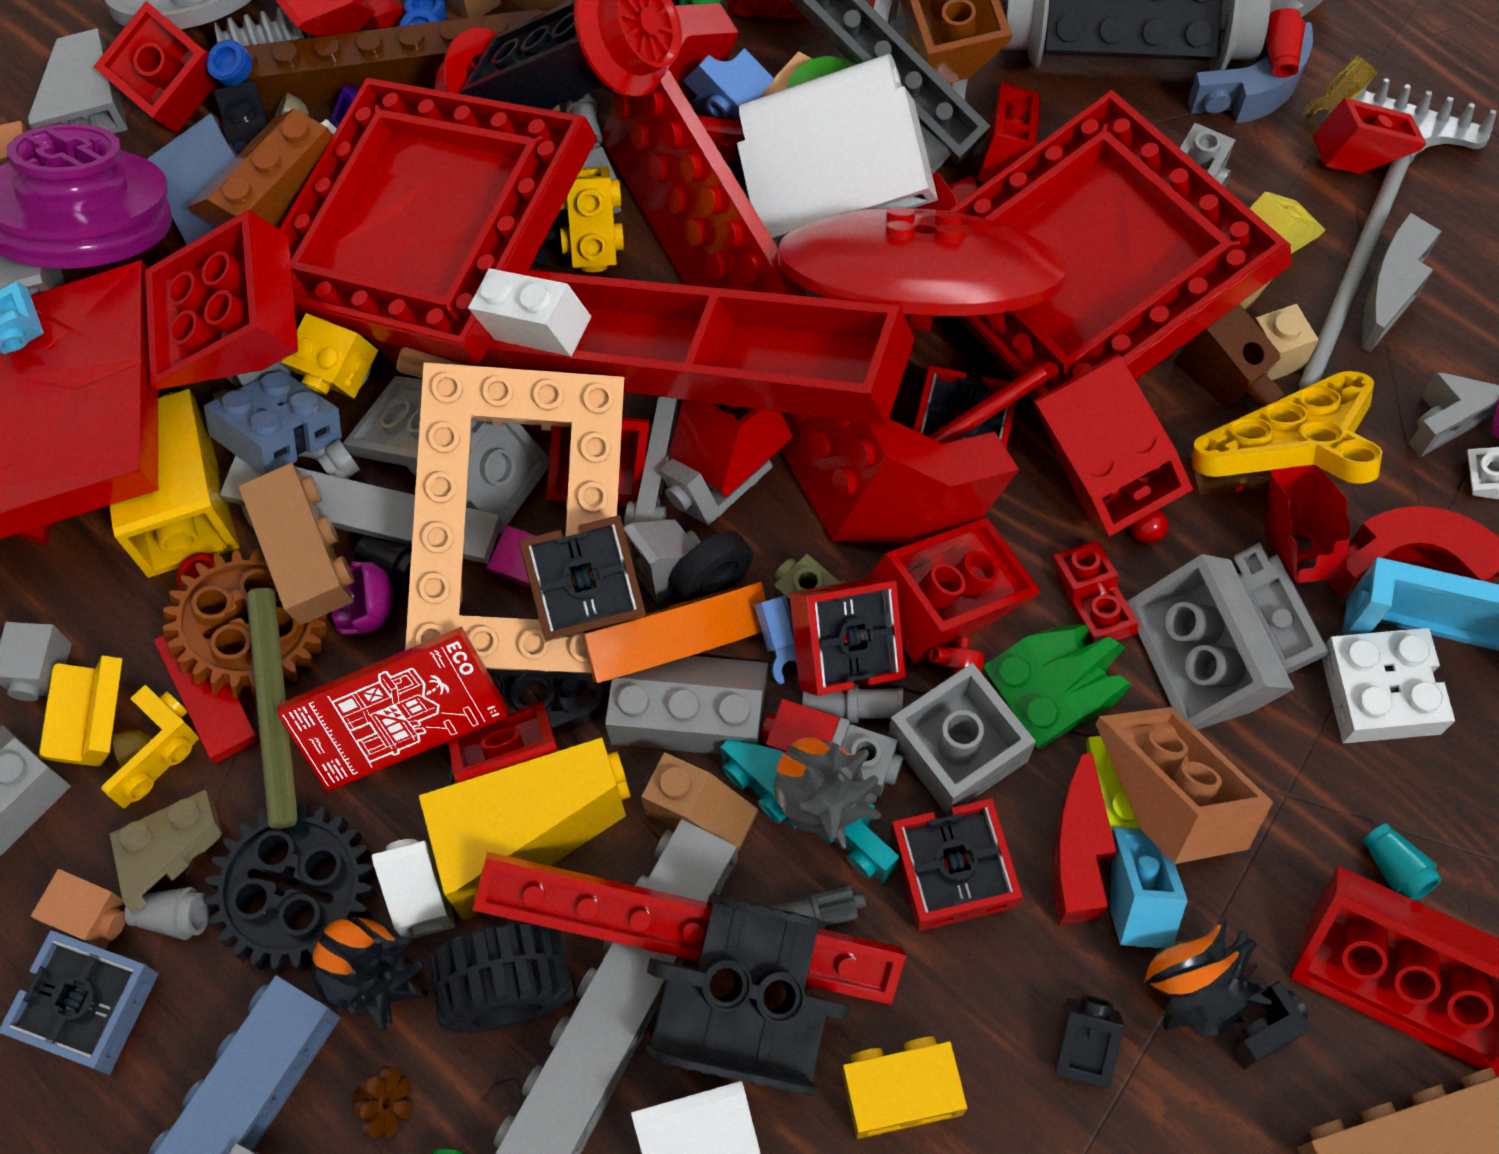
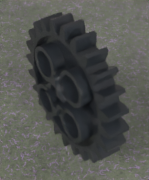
M300 803L297 807L298 818L296 824L288 828L274 829L269 827L267 816L262 811L257 812L258 827L252 830L248 825L241 822L239 829L243 838L239 842L228 838L223 840V843L231 852L228 857L212 858L211 861L222 871L220 875L205 878V883L217 890L218 893L205 898L204 904L212 910L219 911L208 920V923L216 930L224 929L217 939L226 947L235 945L232 952L235 957L244 961L251 955L250 964L258 970H262L270 960L271 968L278 974H283L288 961L291 960L294 968L299 972H305L307 957H313V950L317 941L323 935L325 927L338 919L371 917L372 913L361 903L362 899L377 897V891L371 885L364 883V881L377 876L375 868L371 864H363L372 856V852L367 845L357 846L363 837L356 828L346 831L348 822L343 816L339 814L330 821L331 814L325 807L320 806L312 817L311 811L305 803ZM289 846L288 854L279 864L269 865L270 856L276 849ZM330 861L336 862L335 871L329 878L321 881L316 880V872L321 865ZM253 871H259L291 886H295L299 882L309 892L333 896V901L326 904L294 889H288L284 893L273 882L250 878V874ZM259 894H266L267 899L263 908L257 913L248 914L247 909L250 901ZM314 909L315 915L311 924L305 929L295 930L294 924L297 916L305 910Z

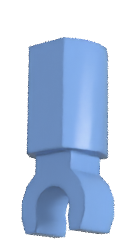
M786 595L754 604L767 652L773 651L775 656L771 664V674L774 681L779 685L785 683L782 674L783 665L788 661H793L797 664L792 615Z

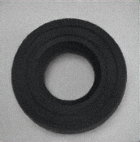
M736 531L720 532L696 545L678 562L670 576V584L683 602L725 591L734 585L748 570L753 560V552L745 539Z

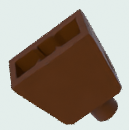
M1238 304L1192 338L1173 361L1182 371L1225 407H1231L1246 394L1260 409L1278 401L1285 394L1266 375L1281 359L1280 352L1241 304Z

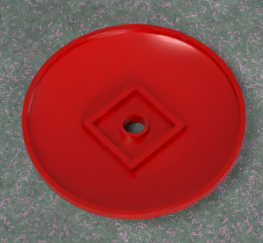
M893 207L840 213L792 230L783 237L778 250L780 269L789 279L807 290L830 299L900 305L903 314L975 316L1016 311L1051 299L1063 288L1066 278V263L1063 257L1046 243L1006 224L951 210Z

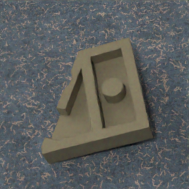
M206 789L110 833L122 901L132 914L140 911L147 905L142 895L164 875L173 881L189 866L194 857L205 852L223 836L215 803Z

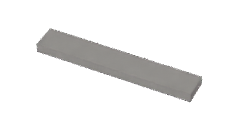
M235 455L220 496L227 502L245 506L238 486L260 477L262 474ZM296 467L304 477L312 475L323 498V501L317 503L321 517L327 515L334 528L412 545L415 495ZM466 507V548L463 551V559L488 564L502 524V519L499 515Z

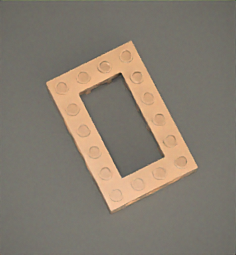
M424 362L405 650L462 626L486 669L591 674L581 633L545 643L539 620L459 615L463 597L462 562L463 551L466 548L465 514L466 502L469 500L468 465L469 454L472 451L471 421L492 422L493 427H502L503 423L542 425L541 430L551 431V426L572 427L569 449L570 462L566 499L565 537L578 534V525L617 516L624 377Z

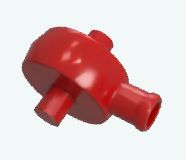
M958 637L957 648H940L935 646L929 652L931 662L938 663V666L941 668L953 670V675L971 663H974L980 672H982L984 666V653L969 650L970 638Z

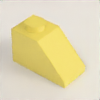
M1265 191L1250 207L1256 215L1291 244V254L1318 238L1325 231L1293 199Z

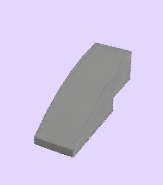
M1412 213L1409 214L1396 232L1369 287L1362 321V348L1368 352L1374 349L1416 299L1433 271L1423 261L1427 258L1442 231Z

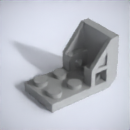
M395 376L343 442L345 448L356 457L406 466L416 476L423 379ZM471 421L472 451L469 454V500L466 502V507L499 515L502 519L499 533H502L505 526L509 524L549 468L550 458L520 424L503 423L502 427H493L492 422Z

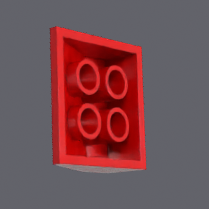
M250 210L244 211L145 270L151 387L160 390L261 371L299 351L288 235Z

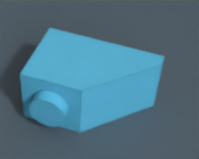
M1113 827L1112 835L1116 854L1110 861V912L1120 945L1164 948L1174 944L1188 901L1176 865L1159 852L1157 846L1141 829Z

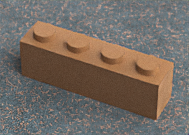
M1491 1067L1460 1078L1465 1089L1447 1095L1441 1084L1410 1095L1414 1104L1413 1107L1396 1112L1392 1102H1388L1362 1111L1360 1115L1364 1122L1363 1124L1345 1129L1341 1119L1317 1126L1309 1130L1313 1141L1296 1147L1299 1154H1499V1077L1496 1076Z

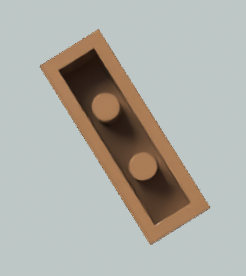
M289 463L239 485L240 493L284 611L301 626L353 603L354 600L348 585L354 583L355 580L343 556L337 558L332 544L338 542L339 539L327 515L321 517L317 503L323 501V498L312 475L304 477L293 463Z

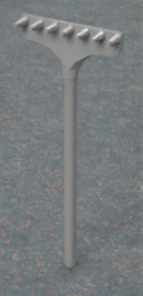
M1367 72L1362 73L1349 98L1411 114L1426 142L1421 151L1430 146L1440 144L1481 149L1485 147L1490 138L1497 113L1496 110H1490L1481 125L1472 123L1475 104L1469 103L1460 119L1450 116L1454 100L1452 97H1447L1439 112L1429 110L1432 96L1431 91L1425 92L1418 106L1408 104L1411 86L1408 84L1403 87L1396 100L1387 97L1390 82L1388 78L1383 79L1376 93L1366 91L1369 76ZM1421 151L1390 163L1318 336L1319 341L1300 379L1299 390L1321 380L1407 168L1413 162L1415 155Z

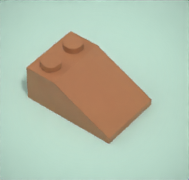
M1173 707L1099 716L1096 722L1097 729L1139 827L1157 846L1163 856L1168 858L1173 864L1245 851L1250 848L1273 801Z

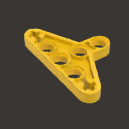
M1340 372L1201 435L1195 439L1193 444V469L1205 476L1219 477L1315 465L1346 482L1356 484L1372 482L1379 477L1383 452L1378 445L1359 436L1355 431L1371 405L1374 381L1370 376L1361 372Z

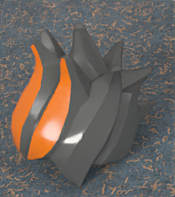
M815 737L798 739L790 744L788 751L782 754L777 763V774L773 780L776 801L781 806L786 817L800 831L827 836L837 842L843 849H846L845 826L863 818L880 819L881 817L880 812L869 806L877 801V796L870 793V791L878 783L879 779L876 775H873L864 780L861 766L869 755L868 750L864 749L851 755L847 749L825 739L819 740Z

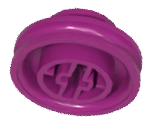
M76 123L53 124L31 129L20 134L7 145L8 162L0 165V256L17 263L43 268L69 269L93 267L114 263L140 254L153 247L168 233L172 224V215L167 200L168 188L164 173L149 160L121 151L120 140L111 131L94 125Z

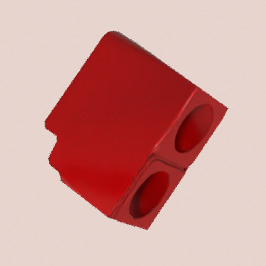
M1313 465L1273 469L1270 471L1264 536L1297 584L1345 577L1347 570L1351 523L1347 516L1348 502L1346 497L1323 470ZM1292 535L1307 537L1312 541L1313 546L1307 551L1297 552V544ZM1308 559L1316 560V565L1313 568L1301 569L1297 572L1298 562Z

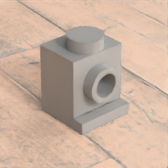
M840 717L832 742L847 749L851 755L866 749L870 755L875 756L874 759L865 761L862 764L861 771L864 780L873 775L878 777L879 781L870 793L881 798L885 783L895 785L904 756L896 754L898 740L851 725L850 720Z

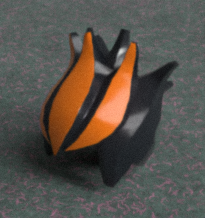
M1220 916L1213 930L1205 937L1176 942L1164 947L1155 954L1149 965L1144 983L1154 986L1169 998L1163 1019L1165 1031L1190 1025L1195 1033L1202 1037L1217 1036L1234 1022L1243 1023L1244 1020L1240 1015L1247 1008L1253 1005H1271L1272 1001L1259 993L1265 990V985L1263 983L1247 981L1258 967V964L1248 963L1257 943L1252 939L1247 940L1248 934L1246 931L1241 930L1234 944L1226 949V919Z
M358 917L338 919L324 928L323 935L319 938L313 950V963L310 970L318 993L336 1009L350 1015L372 1016L379 1029L383 1031L386 1030L387 1022L393 1023L390 1010L391 1003L407 998H427L428 995L426 990L409 981L424 966L422 961L412 963L406 960L403 950L410 944V937L406 936L398 939L389 928L373 920Z

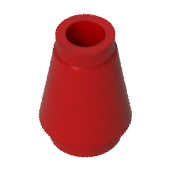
M1293 8L1277 9L1270 12L1264 43L1270 66L1272 67V74L1279 78L1293 76L1299 71L1306 22L1301 18L1300 12Z

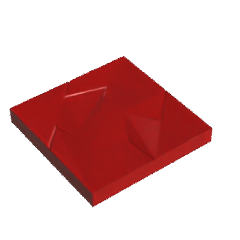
M366 78L279 228L289 238L296 320L302 321L305 313L354 331L361 336L479 366L493 338L468 307L489 268L526 275L539 251V247L543 244L597 140L586 117Z
M1110 90L950 209L951 211L993 220L1014 227L1051 246L1063 257L1066 263L1064 286L1051 299L1016 311L988 315L954 316L1013 380L1038 363L1041 364L1048 374L1049 380L1028 393L1032 400L1039 398L1115 354L1122 357L1136 381L1171 355L1178 347L1186 344L1292 265L1291 244L1113 90Z
M142 260L31 295L44 334L29 341L24 348L18 351L10 352L6 355L0 352V539L158 491V390L150 386L145 270L147 267Z

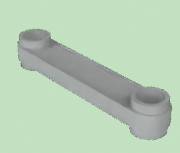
M658 397L637 502L628 501L623 528L630 523L666 520L667 508L666 506H660L664 479L659 470L669 460V452L681 399Z

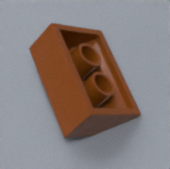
M899 0L916 52L947 83L969 79L1012 40V33L1000 0Z
M296 109L273 118L188 206L189 211L217 228L244 211L250 210L271 225L279 228L332 138L328 127Z

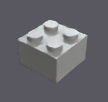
M971 663L893 715L890 719L888 737L898 740L897 751L901 756H904V760L947 816H949L952 807L969 803L1027 763L1036 743L1035 739L974 663Z

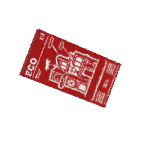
M461 626L279 704L276 713L326 792L504 719L508 716L509 708Z

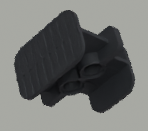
M709 894L708 901L712 902L697 968L650 958L647 973L666 979L653 1039L652 1042H647L646 1051L650 1056L670 1066L676 1065L686 1070H698L700 1073H712L718 1077H730L737 1081H749L760 1086L767 1085L774 1089H786L789 1092L797 1094L800 1092L814 1096V1094H817L818 1086L812 1082L826 1015L848 1020L851 1007L841 1001L805 993L818 928L825 929L826 922L794 912L721 895ZM729 968L734 975V986L729 994L716 998L710 990L711 978L718 970ZM782 980L786 987L784 1002L775 1009H767L763 999L765 989L770 983Z

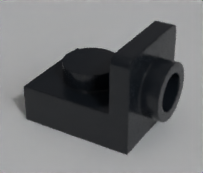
M254 79L244 80L238 85L215 88L214 96L222 115V128L228 144L255 138L269 123L266 109Z
M1280 981L1270 985L1261 993L1272 1001L1271 1005H1264L1269 1015L1243 1028L1240 1032L1245 1040L1232 1050L1244 1070L1298 1040L1312 1029L1306 1021L1308 1013L1303 1002L1292 990L1287 991Z
M1090 995L1081 996L1080 1001L1067 998L1064 1009L1066 1020L1054 1067L1056 1076L1110 1089L1125 1026L1120 1012L1113 1009L1114 1005L1111 1002Z

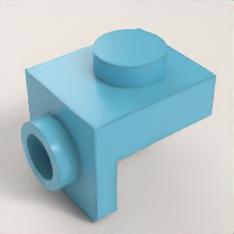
M17 281L0 290V352L6 355L24 348L29 341L44 334L28 287Z

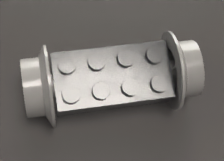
M1002 0V8L1012 33V40L1001 50L1026 51L1033 69L1039 68L1043 54L1209 60L1210 71H1225L1230 60L1255 61L1260 56L1269 23L1271 0Z

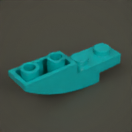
M727 740L721 746L722 763L724 764L722 771L738 788L743 790L748 786L761 798L758 801L759 806L773 821L780 824L784 820L795 830L797 827L786 817L775 798L773 780L777 774V763L784 752L755 743ZM873 804L869 805L870 807L875 809V806ZM863 818L845 826V850L849 853L846 858L850 865L866 879L873 875L881 884H884L897 870L900 856L868 828L873 819ZM816 833L820 838H822L825 842L831 844L834 841L827 836Z

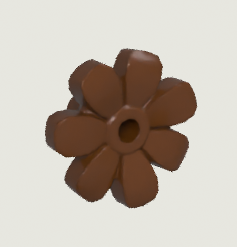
M384 1066L380 1071L379 1077L373 1075L365 1076L360 1083V1087L353 1093L354 1116L364 1119L361 1131L367 1137L377 1139L382 1136L388 1138L395 1134L398 1129L397 1118L406 1120L410 1118L413 1102L404 1100L403 1097L409 1094L411 1085L407 1076H401L399 1068Z

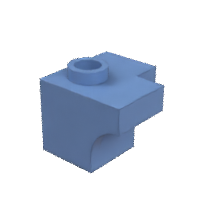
M744 48L730 61H719L708 55L686 76L683 82L697 95L690 104L702 116L737 120L740 118L739 106L758 99L775 79Z

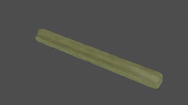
M254 588L248 592L247 607L267 819L270 828L281 829L294 826L298 816L290 736L276 713L279 704L286 701L276 597L274 590L271 588Z

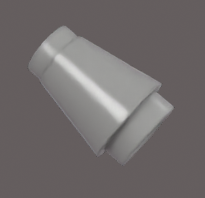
M192 887L143 894L142 897L147 902V905L134 914L125 906V920L129 926H137L138 928L182 940H187L192 935H200L205 930L210 916V908L204 904V899L207 896L204 893H198Z

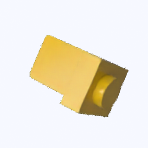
M144 685L130 698L162 730L101 787V790L122 808H126L132 802L145 797L152 789L154 781L170 766L182 762L191 752L192 745L200 739L181 719L188 711L167 691L159 698L149 687Z

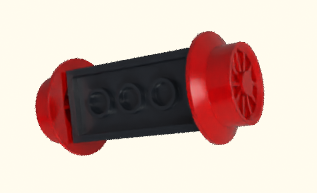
M571 0L500 33L482 27L470 28L459 33L448 46L445 59L436 73L435 90L553 110L557 105L567 101L572 103L578 102L588 93L600 88L602 90L612 89L614 92L626 97H643L652 93L660 85V80L665 75L666 67L671 65L679 55L682 43L680 19L672 0Z

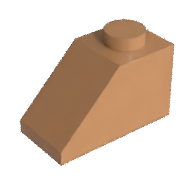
M665 752L641 796L647 816L675 829L681 819L737 846V855L758 814L756 807L713 774Z

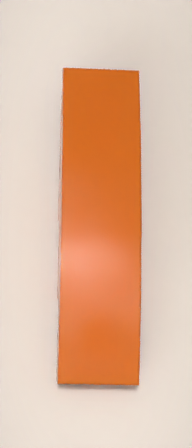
M759 581L669 605L668 608L646 613L641 618L581 633L593 682L600 683L649 669L761 633L754 604L766 601L762 582Z

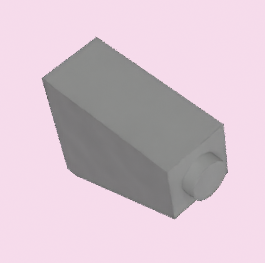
M98 28L56 39L28 116L29 125L32 129L53 124L76 123L94 125L109 130L113 134L128 130L120 90L94 68V65L108 49Z

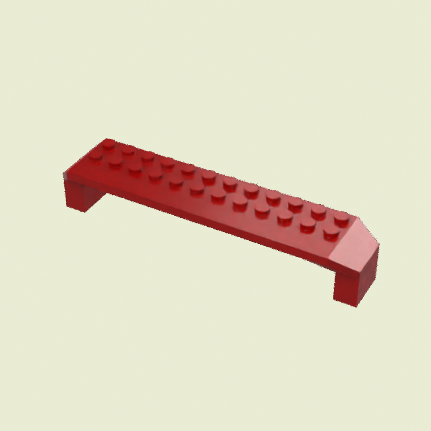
M720 3L675 6L682 30L681 49L677 59L666 67L665 75L660 80V85L652 93L638 98L626 97L618 93L614 94L612 106L602 132V142L685 285L807 296L804 289L789 279L780 269L777 245L688 100L694 99L697 95L683 82L686 76L708 55L719 61H727L739 32ZM781 412L793 438L780 451L832 541L912 543L980 520L986 515L1019 471V468L996 432L942 444L891 419L888 420L887 425Z

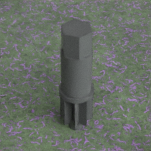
M848 885L819 893L813 892L808 897L767 907L818 918L820 921L826 922V926L858 919L857 909L865 908L866 902L863 892L853 894L851 886Z

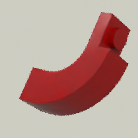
M1425 506L1392 509L1370 518L1361 525L1349 543L1346 576L1330 579L1327 584L1341 598L1358 584L1376 557L1492 583L1499 577V537L1473 519L1446 509Z

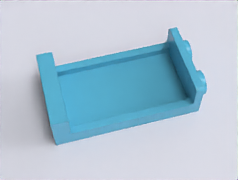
M1376 557L1347 597L1342 636L1371 633L1376 625L1381 623L1407 630L1430 628L1431 635L1499 651V584Z

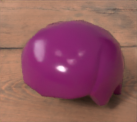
M353 561L351 566L354 567H350L355 582L348 585L354 602L332 611V622L340 634H370L381 628L389 618L394 607L395 592L388 573L373 562Z

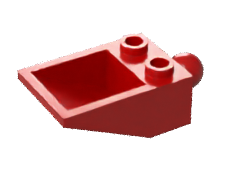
M1115 354L1033 400V403L1088 521L1109 537L1129 526L1136 540L1145 544H1152L1160 541L1168 530L1167 517L1160 508L1192 491L1193 488L1173 443L1122 357Z

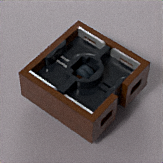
M620 515L578 525V534L563 537L561 530L519 540L545 643L634 620L646 615Z

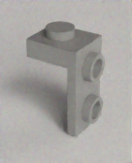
M674 459L667 462L659 472L668 487L665 490V494L669 501L678 510L709 526L741 495L754 486L773 465L770 459L767 460L726 498L708 487L701 473Z

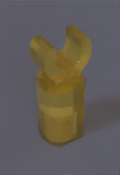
M1355 54L1325 88L1327 91L1325 95L1311 100L1305 106L1303 113L1310 119L1318 110L1326 109L1328 114L1319 125L1321 126L1344 97L1355 100L1378 72L1372 65Z

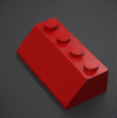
M1338 865L1315 907L1290 973V979L1482 1070L1492 1067L1496 1076L1499 1077V939Z

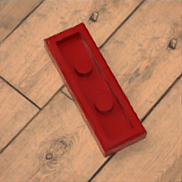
M164 635L154 639L209 759L214 764L260 741L240 697L233 698L230 685L225 684L217 694L212 693L210 678L199 685H195L192 677L193 669L181 673L177 663L179 657H170L167 643L170 641H166Z

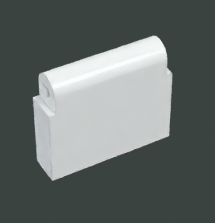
M890 53L739 106V115L745 140L738 142L737 146L749 200L778 249L783 237L792 230L829 216L867 209L915 208L938 201L915 101L905 86L902 87L897 67Z

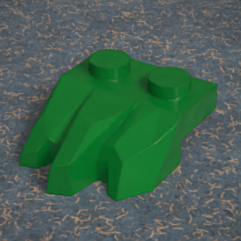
M1087 624L1060 625L1029 635L983 666L1015 716L1035 739V746L1040 750L1080 723L1086 725L1112 708L1132 685L1121 675L1110 677L1107 675L1108 667L1126 647L1109 636L1086 646L1085 641L1089 634Z

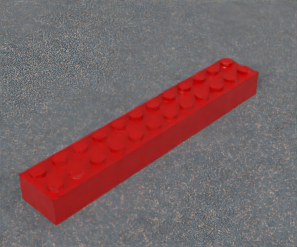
M529 270L526 276L567 283L592 316L572 357L493 339L479 366L624 377L623 392L887 425L915 338L900 305ZM369 338L392 363H396L399 351L403 348L402 346ZM461 362V363L468 364V365H471V366H477V365H473V364Z

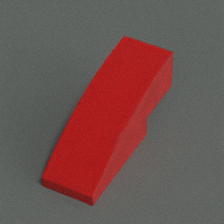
M1093 753L1082 754L1064 795L1056 826L1053 851V893L1059 925L1100 919L1108 908L1099 867L1109 865L1116 854V847Z

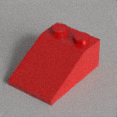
M987 517L887 552L867 577H881L897 581L903 648L913 663L929 658V652L935 646L940 648L955 646L958 637H970L1036 598L1041 593V590Z

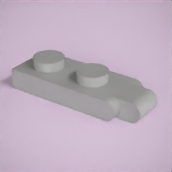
M1259 542L1233 555L1241 571L1238 575L1286 673L1289 674L1329 655L1330 652L1278 554L1269 558Z

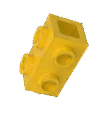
M608 166L582 168L560 211L567 210L569 227H560L562 254L571 253L572 268L581 267V270L584 272H600L606 270L609 265H617L616 250H624L622 223L614 224L613 207H621L619 180H611Z

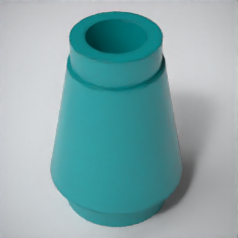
M1387 823L1377 827L1364 838L1363 844L1369 849L1370 855L1391 890L1418 901L1430 893L1442 881V877L1435 870L1438 864L1397 831H1394Z

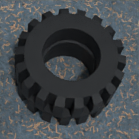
M526 922L496 925L456 937L440 946L428 956L427 963L439 1027L444 1030L458 1033H479L521 1025L557 1011L574 996L561 930Z

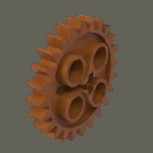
M235 549L232 554V561L225 563L221 556L215 554L213 555V568L208 569L198 562L195 564L196 579L186 575L180 577L183 591L170 590L169 592L172 606L164 607L163 609L165 622L168 623L163 625L165 640L170 641L167 643L170 657H179L177 663L181 673L193 669L192 677L195 685H199L210 678L211 689L214 694H217L227 684L231 686L233 698L239 696L243 686H249L252 694L256 697L247 607L248 592L254 588H271L274 590L279 629L289 631L288 634L280 636L284 677L295 683L298 681L296 665L305 669H311L312 656L310 653L321 654L322 640L320 638L327 635V624L323 621L327 619V614L300 626L286 613L282 607L266 562L261 561L259 549L253 551L250 560H243L239 550ZM211 608L223 610L215 615L204 614V611ZM233 646L242 649V651L233 655L221 653L224 649Z

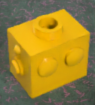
M305 313L297 329L299 351L286 357L281 363L303 378L301 383L304 386L320 394L327 395L331 389L355 399L379 350L358 333Z

